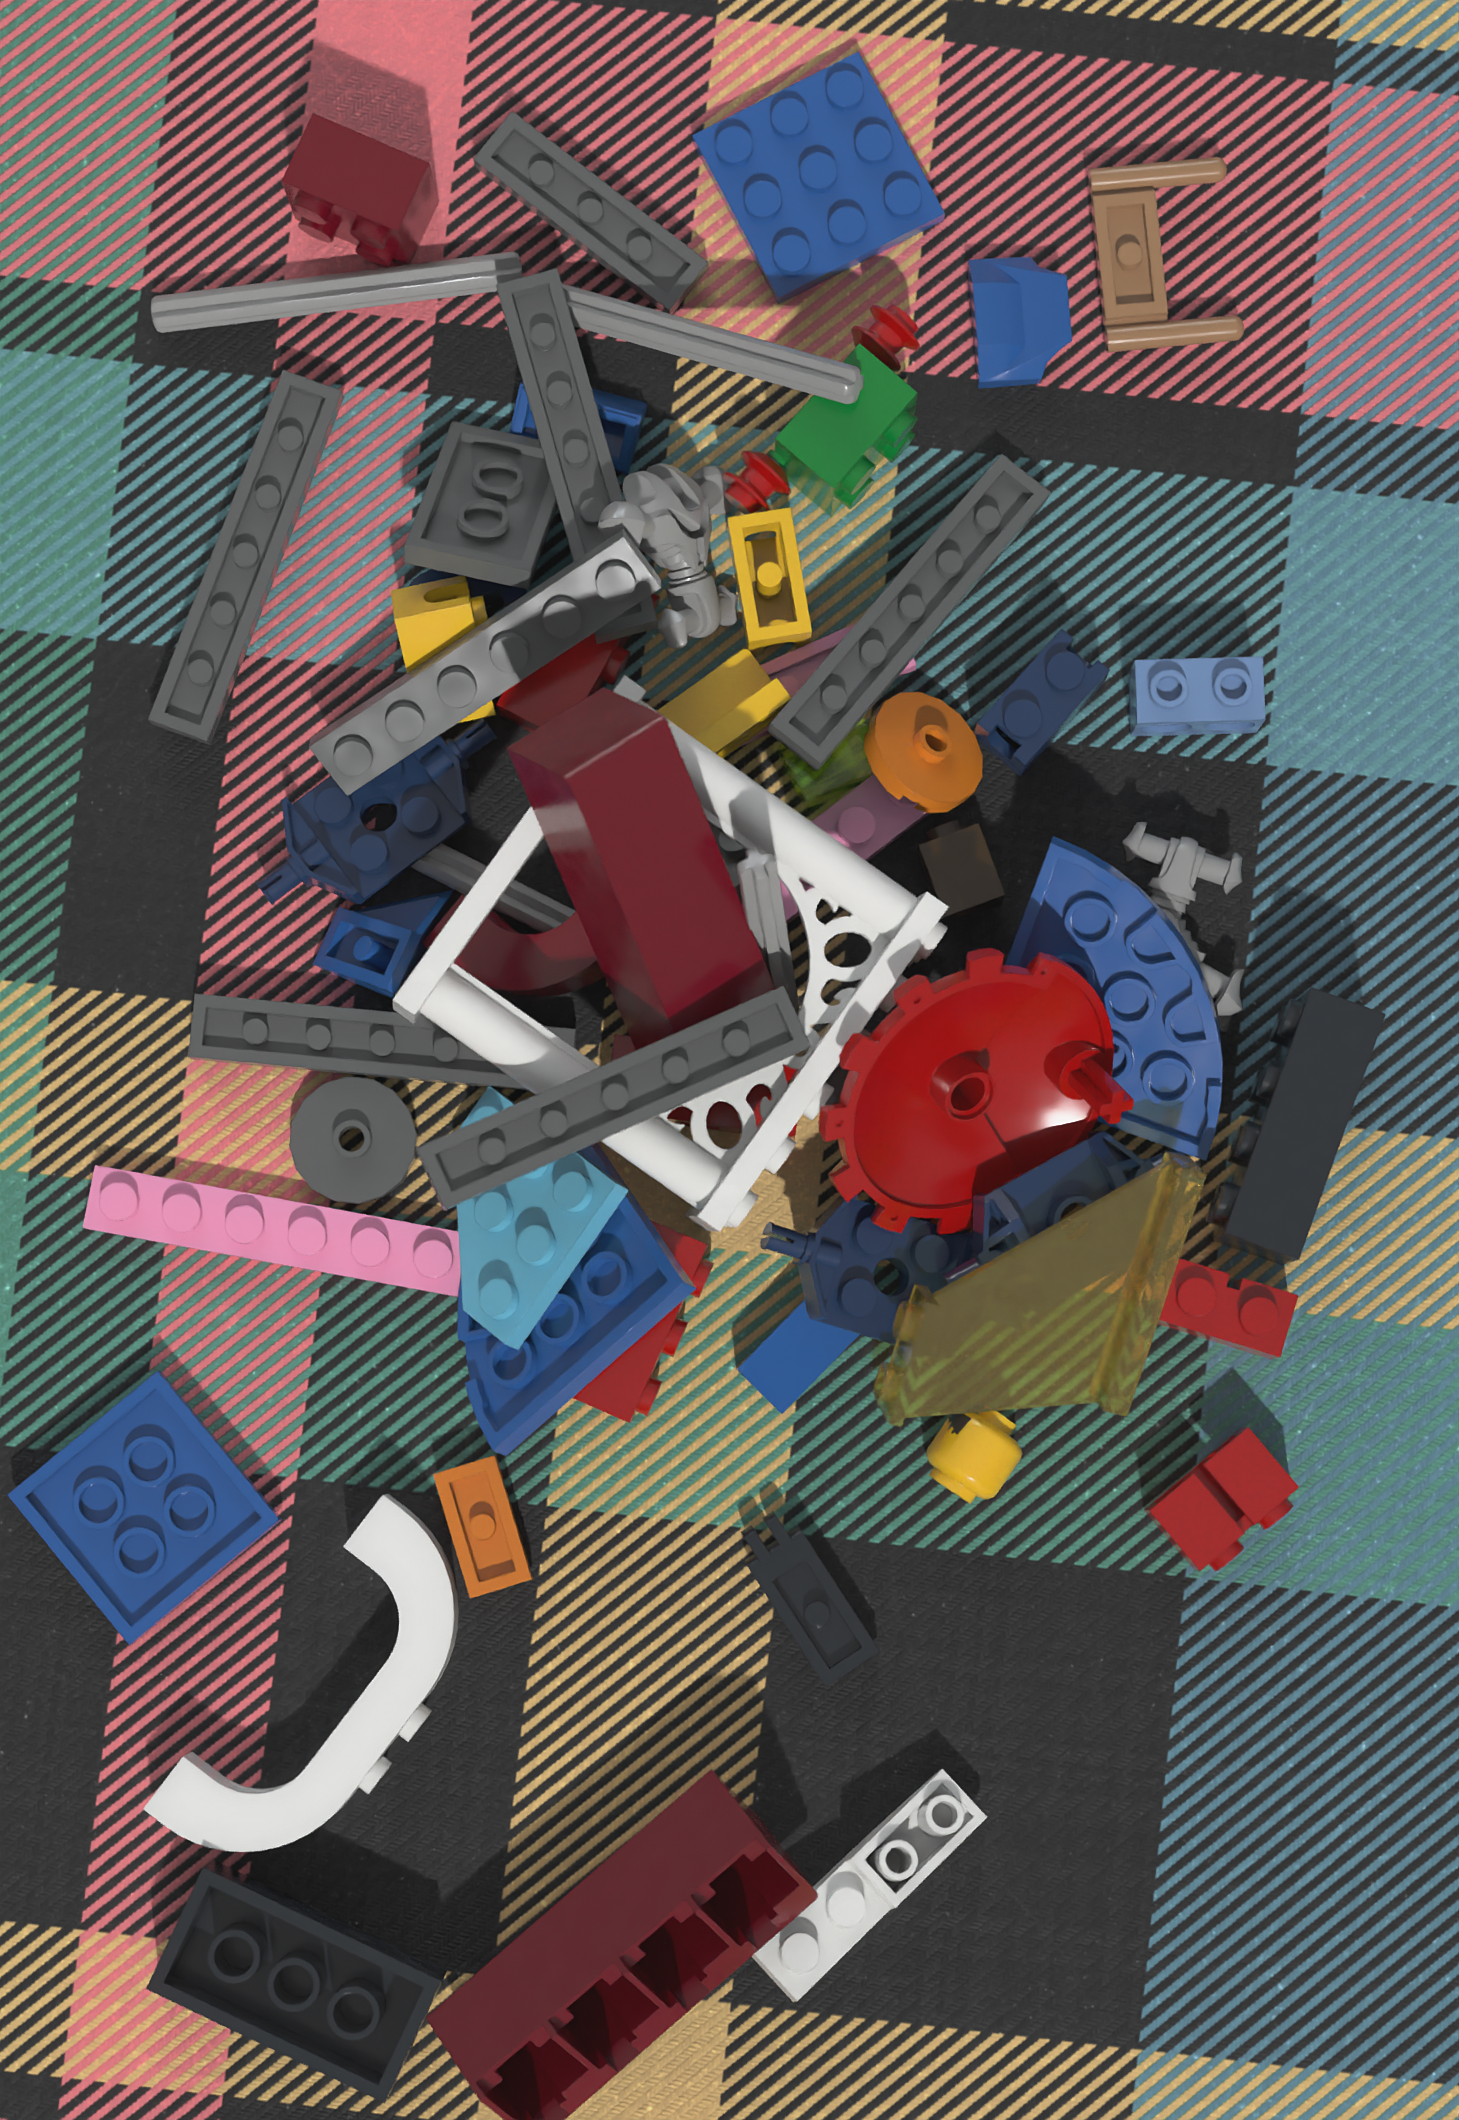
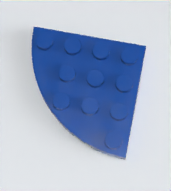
M1053 836L1005 965L1025 968L1039 952L1051 954L1075 969L1096 991L1104 1004L1113 1033L1114 1059L1111 1077L1134 1099V1105L1132 1110L1122 1112L1119 1123L1109 1124L1100 1115L1097 1122L1206 1161L1216 1132L1221 1104L1223 1054L1220 1027L1213 999L1201 968L1180 932L1164 911L1139 886L1116 868L1088 851Z
M598 1143L579 1151L629 1190ZM630 1190L519 1350L505 1345L463 1310L460 1280L457 1333L458 1340L465 1342L467 1368L470 1380L465 1382L478 1424L493 1451L507 1456L696 1289Z

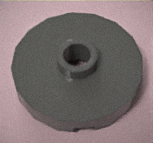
M347 1076L323 1083L303 1100L292 1120L289 1147L296 1170L311 1189L335 1202L361 1205L384 1197L404 1182L416 1160L418 1133L411 1111L395 1091L373 1079ZM351 1128L360 1129L364 1134V1143L356 1151H346L341 1142L344 1132Z

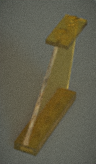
M1165 1151L1160 1165L932 1294L927 1286L914 1284L909 1302L902 1301L895 1314L892 1333L893 1338L897 1341L890 1363L883 1362L880 1365L874 1383V1399L878 1400L877 1405L888 1423L902 1427L904 1418L1097 1403L1103 1411L1127 1417L1207 1174L1190 1157Z

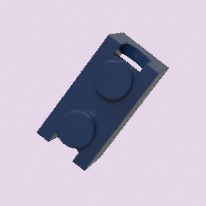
M1063 629L1054 636L977 722L974 734L976 739L1019 777L1028 770L1103 686L1110 671L1099 660L1094 665L1085 661L1073 649V638ZM998 727L1020 746L1018 750L999 735L996 731Z

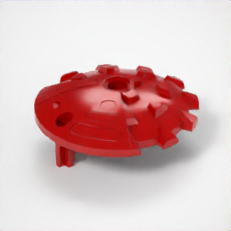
M986 948L967 952L966 966L963 971L943 977L931 984L926 976L915 975L894 990L893 999L898 1004V1007L879 1024L869 1037L862 1033H853L845 1043L839 1055L840 1066L843 1069L849 1070L843 1085L840 1100L820 1108L819 1132L825 1142L838 1139L843 1158L828 1173V1176L833 1186L846 1202L864 1190L873 1200L878 1202L871 1216V1221L875 1225L889 1231L902 1233L910 1216L938 1218L936 1232L939 1235L972 1228L974 1195L977 1193H989L1087 1139L1088 1133L1091 1132L1099 1115L1109 1124H1116L1121 1121L1122 1112L1132 1110L1134 1099L1111 1077L1114 1059L1113 1033L1104 1004L1096 991L1075 969L1059 958L1041 952L1025 968L1002 965L1004 954L996 949Z

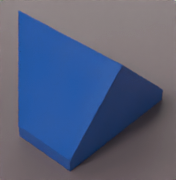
M454 889L356 910L338 907L313 965L393 999L426 954L428 949L422 943L441 921Z

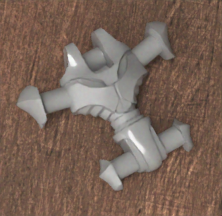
M664 463L652 465L646 471L631 473L625 477L623 482V493L626 501H614L605 507L599 517L597 529L607 539L624 529L638 548L640 547L641 551L647 554L660 567L669 569L667 574L670 578V581H668L670 586L666 588V593L672 610L664 609L657 627L664 636L669 648L681 649L688 642L687 636L704 638L713 634L719 625L730 627L738 621V595L729 591L723 585L716 588L714 577L711 574L708 575L707 571H704V567L707 566L709 542L712 532L711 515H723L731 510V502L723 493L729 487L722 477V474L727 471L721 467L705 466L697 470L692 478L676 467Z
M1137 822L1132 832L1122 841L1126 851V861L1138 857L1161 865L1158 876L1152 877L1148 886L1152 887L1150 892L1153 893L1150 898L1164 911L1186 941L1201 968L1211 996L1216 999L1214 1006L1218 1016H1231L1242 1011L1240 982L1245 969H1235L1230 977H1227L1203 963L1202 961L1206 953L1199 950L1197 942L1192 940L1191 932L1185 929L1186 920L1181 919L1182 913L1186 911V904L1190 905V900L1196 901V891L1193 890L1197 877L1222 885L1226 895L1235 886L1242 883V857L1234 852L1231 861L1205 853L1206 849L1198 846V842L1193 838L1181 837L1176 839L1171 837L1170 841L1144 833L1147 822Z

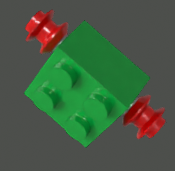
M890 304L886 309L878 305H872L870 312L875 322L870 328L865 329L853 326L851 329L855 349L847 356L843 363L857 366L864 377V387L860 391L855 403L844 404L813 395L775 438V451L770 449L765 455L762 452L744 450L741 456L746 465L745 469L739 475L730 472L722 474L723 479L729 485L723 493L740 512L746 515L770 511L767 500L774 492L789 496L791 494L790 482L832 517L842 504L848 509H852L865 496L874 483L870 475L884 457L892 463L908 447L915 437V433L911 429L918 420L915 416L918 392L894 372H898L901 369L896 356L903 347L917 351L920 345L914 336L918 331V326L902 309L893 304Z

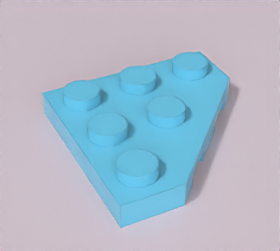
M488 1086L460 1128L516 1103L502 1092ZM577 1151L458 1204L457 1218L463 1310L505 1345L519 1350L629 1190Z

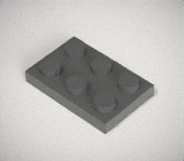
M452 421L405 542L404 563L529 590L558 509L539 439Z

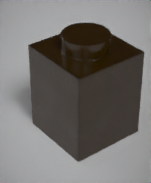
M955 820L935 827L925 833L928 842L918 845L916 856L931 895L948 906L940 918L943 925L1002 903L1005 892L979 823L963 829L961 821Z

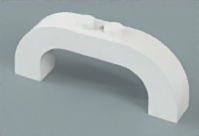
M383 1494L343 1546L379 1574L393 1593L399 1613V1632L390 1657L298 1777L286 1784L262 1789L242 1786L224 1777L195 1753L190 1752L183 1756L143 1808L176 1834L209 1848L234 1852L262 1851L294 1842L308 1835L329 1820L346 1804L358 1788H361L369 1795L392 1765V1762L383 1756L398 1735L409 1742L432 1712L422 1703L440 1680L454 1648L459 1616L458 1594L449 1561L433 1533L416 1515L391 1495Z

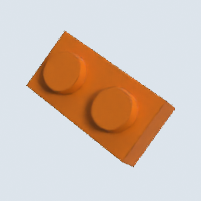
M493 1455L433 1474L469 1597L474 1598L532 1580L533 1576L497 1456Z

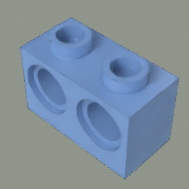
M1263 656L1135 660L1128 673L1130 737L1257 733L1266 720Z

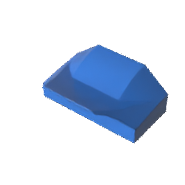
M1031 257L968 260L967 270L978 389L1040 384L1046 364L1060 349L1072 341L1067 275L1039 267Z

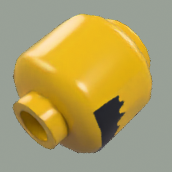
M986 1404L983 1405L978 1414L967 1408L955 1409L927 1448L926 1456L929 1463L933 1466L929 1476L969 1504L972 1503L976 1496L981 1499L993 1498L999 1492L1022 1456L1020 1445L1010 1437L1016 1425Z

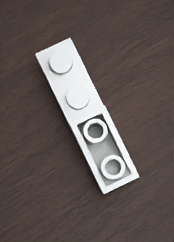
M943 1769L939 1770L815 1884L813 1888L818 1893L817 1899L751 1957L793 2002L798 2001L890 1909L896 1908L987 1816Z

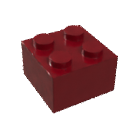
M314 113L306 126L281 181L295 220L300 221L298 227L303 232L327 243H332L334 237L357 246L355 251L358 255L382 267H389L392 261L400 265L411 264L439 203L429 162Z

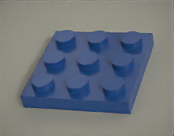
M859 52L692 135V142L778 305L944 221L945 212Z
M156 1371L8 1494L17 1508L129 1645L135 1643L282 1520L162 1371Z

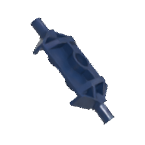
M479 718L452 739L448 737L443 740L441 736H437L348 796L332 776H329L293 804L287 797L283 798L281 803L287 851L290 855L285 858L287 862L260 882L258 881L256 883L272 905L301 882L307 888L313 884L353 903H363L472 821L465 770L470 765L466 759L493 739L495 740L497 738L496 735L486 724L485 720ZM385 803L397 807V817L391 827L379 832L366 828V817L373 807Z
M1091 1131L1088 1133L1087 1139L989 1193H977L973 1196V1254H971V1259L939 1275L940 1283L948 1285L943 1288L951 1299H954L957 1295L984 1281L985 1283H993L1029 1310L1041 1311L1159 1244V1190L1164 1188L1162 1181L1185 1168L1191 1167L1190 1157H1181L1186 1153L1169 1148L1151 1159H1141L1106 1132ZM1076 1202L1083 1207L1087 1214V1227L1081 1236L1072 1240L1062 1232L1060 1216L1069 1204Z
M858 1194L848 1202L840 1195L809 1231L798 1232L775 1225L773 1222H768L763 1230L762 1235L769 1237L761 1238V1248L793 1257L792 1263L798 1265L806 1310L811 1320L937 1359L950 1357L975 1327L986 1318L1011 1325L1017 1329L1021 1328L1026 1320V1316L1019 1314L1028 1313V1308L1016 1300L994 1294V1291L991 1289V1283L983 1281L957 1295L954 1299H951L943 1288L948 1285L940 1283L939 1275L971 1259V1254H973V1231L939 1235L936 1232V1224L911 1216L902 1233L889 1231L875 1225L871 1221L876 1205L858 1200ZM881 1260H887L897 1268L900 1276L899 1286L891 1296L883 1294L874 1282V1270Z

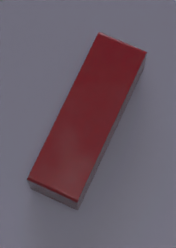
M603 687L507 748L636 1051L775 990L754 934L749 929L744 909L669 723L663 714Z
M710 1769L426 2017V2020L478 2099L503 2120H565L817 1899L818 1893L761 1819Z

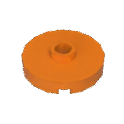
M900 692L884 701L873 712L868 721L870 722L869 731L864 735V750L872 772L886 791L898 800L905 796L909 800L918 803L914 808L926 813L948 812L963 803L975 792L982 778L983 755L974 732L954 709L942 700L921 692Z

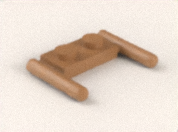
M1210 157L1088 169L1107 353L1236 341L1242 337L1244 324L1241 318L1236 315L1168 321L1167 317L1168 306L1154 188L1221 182L1227 173L1226 163L1222 158Z

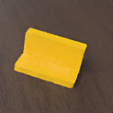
M743 649L657 710V712L663 714L665 718L721 758H725L767 728L792 698L777 678L771 680L752 653L747 649Z

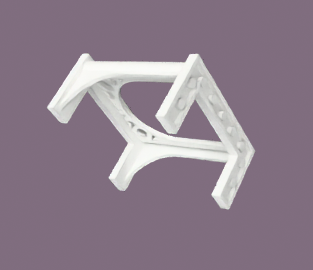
M624 675L613 692L654 710L642 701L646 690ZM667 719L708 822L747 850L758 848L760 854L771 853L776 858L779 879L789 891L803 921L809 953L806 992L797 1015L811 1045L804 1056L793 1055L681 1105L693 1111L690 1119L692 1141L679 1133L684 1124H675L667 1119L668 1114L672 1110L602 1140L607 1146L692 1206L685 1214V1217L705 1231L720 1232L723 1226L725 1228L727 1226L737 1228L749 1213L759 1197L750 1188L764 1168L775 1174L787 1159L797 1143L788 1134L802 1114L813 1120L819 1113L821 1106H824L831 1096L834 1088L826 1083V1080L840 1062L839 1055L853 1033H862L867 1037L871 1035V1033L864 1029V1026L878 1007L888 1013L896 1002L893 999L894 990L908 980L901 975L907 966L910 967L913 962L918 963L921 958L925 960L939 943L948 928L939 920L948 906L928 892L919 897L914 896ZM531 806L393 998V1009L413 1024L423 1014L537 1095L600 1066L454 963L544 837ZM799 878L811 885L812 889L806 892ZM820 899H824L831 907L833 913L840 906L849 912L850 916L836 918L824 925L816 917V908ZM840 933H857L868 940L871 952L862 964L850 968H841L832 965L825 958L824 946L828 940ZM829 979L841 982L860 980L855 988L843 989L834 996V999L838 1000L839 1004L829 1006L822 1001L821 990ZM829 1023L820 1037L811 1028V1025ZM783 1064L789 1068L796 1069L788 1083ZM757 1084H764L771 1091V1100L769 1101L767 1097L762 1098L759 1105V1113L762 1120L756 1127L755 1115L746 1101V1096L752 1087ZM718 1101H726L731 1104L738 1112L741 1120L740 1139L731 1149H721L716 1146L709 1138L706 1129L708 1110L713 1103Z

